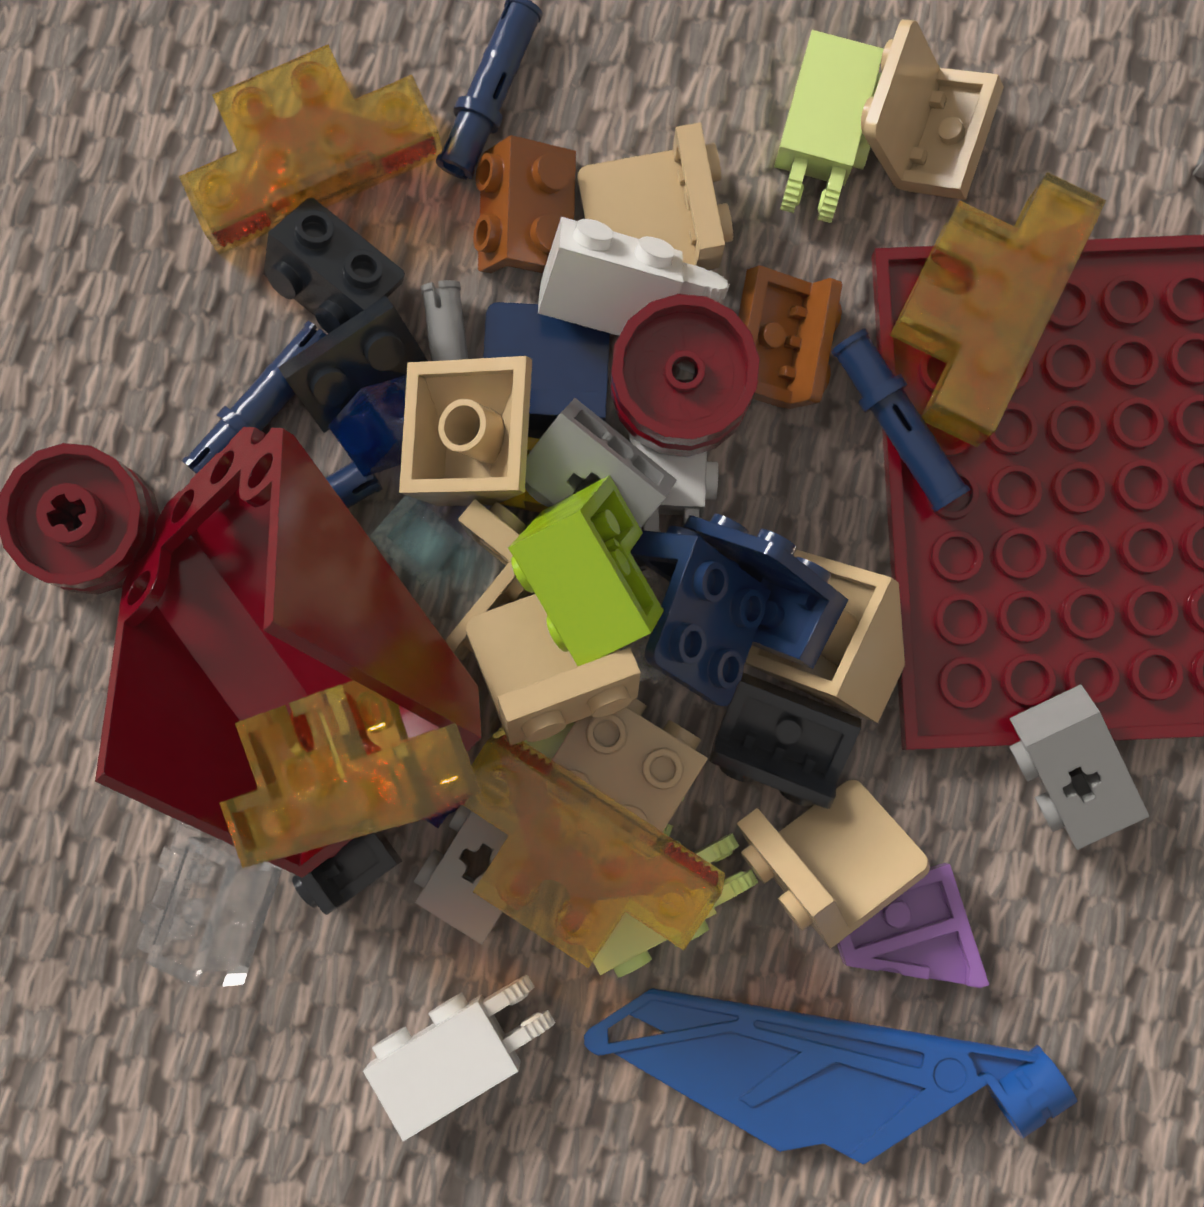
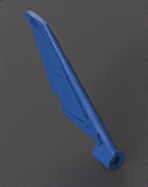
M655 988L649 989L589 1028L584 1035V1045L595 1055L616 1054L780 1152L826 1144L863 1165L984 1086H986L1009 1124L1022 1139L1046 1124V1120L1050 1117L1052 1119L1078 1102L1062 1073L1038 1045L1029 1051ZM628 1015L665 1032L609 1043L608 1028Z

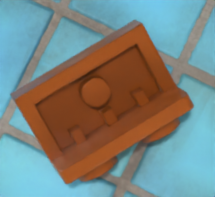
M510 135L483 153L479 160L475 177L476 186L480 190V217L475 225L473 235L474 247L478 251V270L480 272L493 273L505 266L538 273L544 272L561 217L574 220L575 150Z
M761 265L747 269L738 317L751 331L760 358L758 385L752 399L787 409L820 403L830 381L831 368L829 357L833 335L842 315V307L839 303L842 291L841 281L827 278L810 283Z

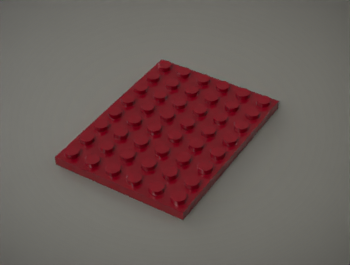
M1204 235L875 248L871 257L877 350L894 376L899 374L903 376L908 384L903 390L929 430L936 437L937 442L964 484L970 488V491L935 512L932 508L933 505L907 465L900 458L896 448L882 428L891 577L899 583L905 666L898 679L902 750L1013 745L1019 742L1020 739L1009 718L1080 684L1099 709L1114 741L1204 737Z

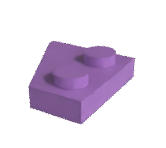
M948 863L930 867L929 873L923 879L837 944L842 962L846 966L900 973L904 976L928 980L930 978L960 983L976 988L989 986L951 866Z

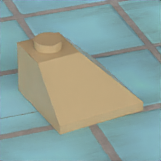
M528 356L408 363L399 493L436 506H469L474 499L482 505H493L496 501L501 503L525 493L532 374L531 358Z
M796 550L794 557L807 559L830 572L831 577L828 584L849 600L813 669L755 646H751L745 664L836 708L878 723L905 666L899 583L892 577Z

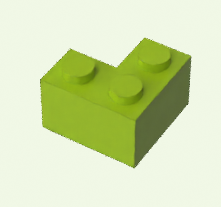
M610 475L543 510L508 547L513 555L511 564L517 580L526 591L535 593L547 613V627L553 641L562 651L570 652L577 666L604 657L650 634L664 611L630 553L643 532Z

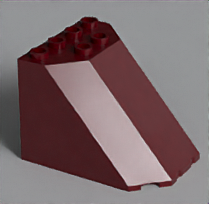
M243 427L230 440L229 444L220 453H217L190 480L188 485L166 503L154 525L156 534L152 545L142 558L134 562L123 582L95 782L303 878L326 859L334 857L344 845L367 827L379 822L385 813L413 791L421 789L431 777L454 759L470 751L475 743L482 738L478 685L296 437L284 428H271L268 434H265L255 427Z

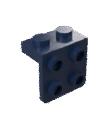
M496 302L487 308L483 358L528 356L532 359L528 429L548 430L558 415L574 398L579 400L603 421L606 420L610 333L538 314V304Z
M714 514L711 521L689 515L683 528L702 536L706 543L725 557L738 563L741 569L771 590L765 606L764 617L758 626L752 646L813 669L849 600L828 584L831 573L814 562L801 557H794L796 545L775 532L760 529L756 537L748 534L749 531L741 524L720 514Z
M669 526L666 533L642 530V535L630 551L631 555L670 582L661 605L664 611L651 632L645 648V659L649 665L709 703L727 706L732 701L736 687L742 678L744 665L758 626L764 617L765 606L771 590L741 569L738 563L722 555L706 543L702 536L691 530L678 526Z

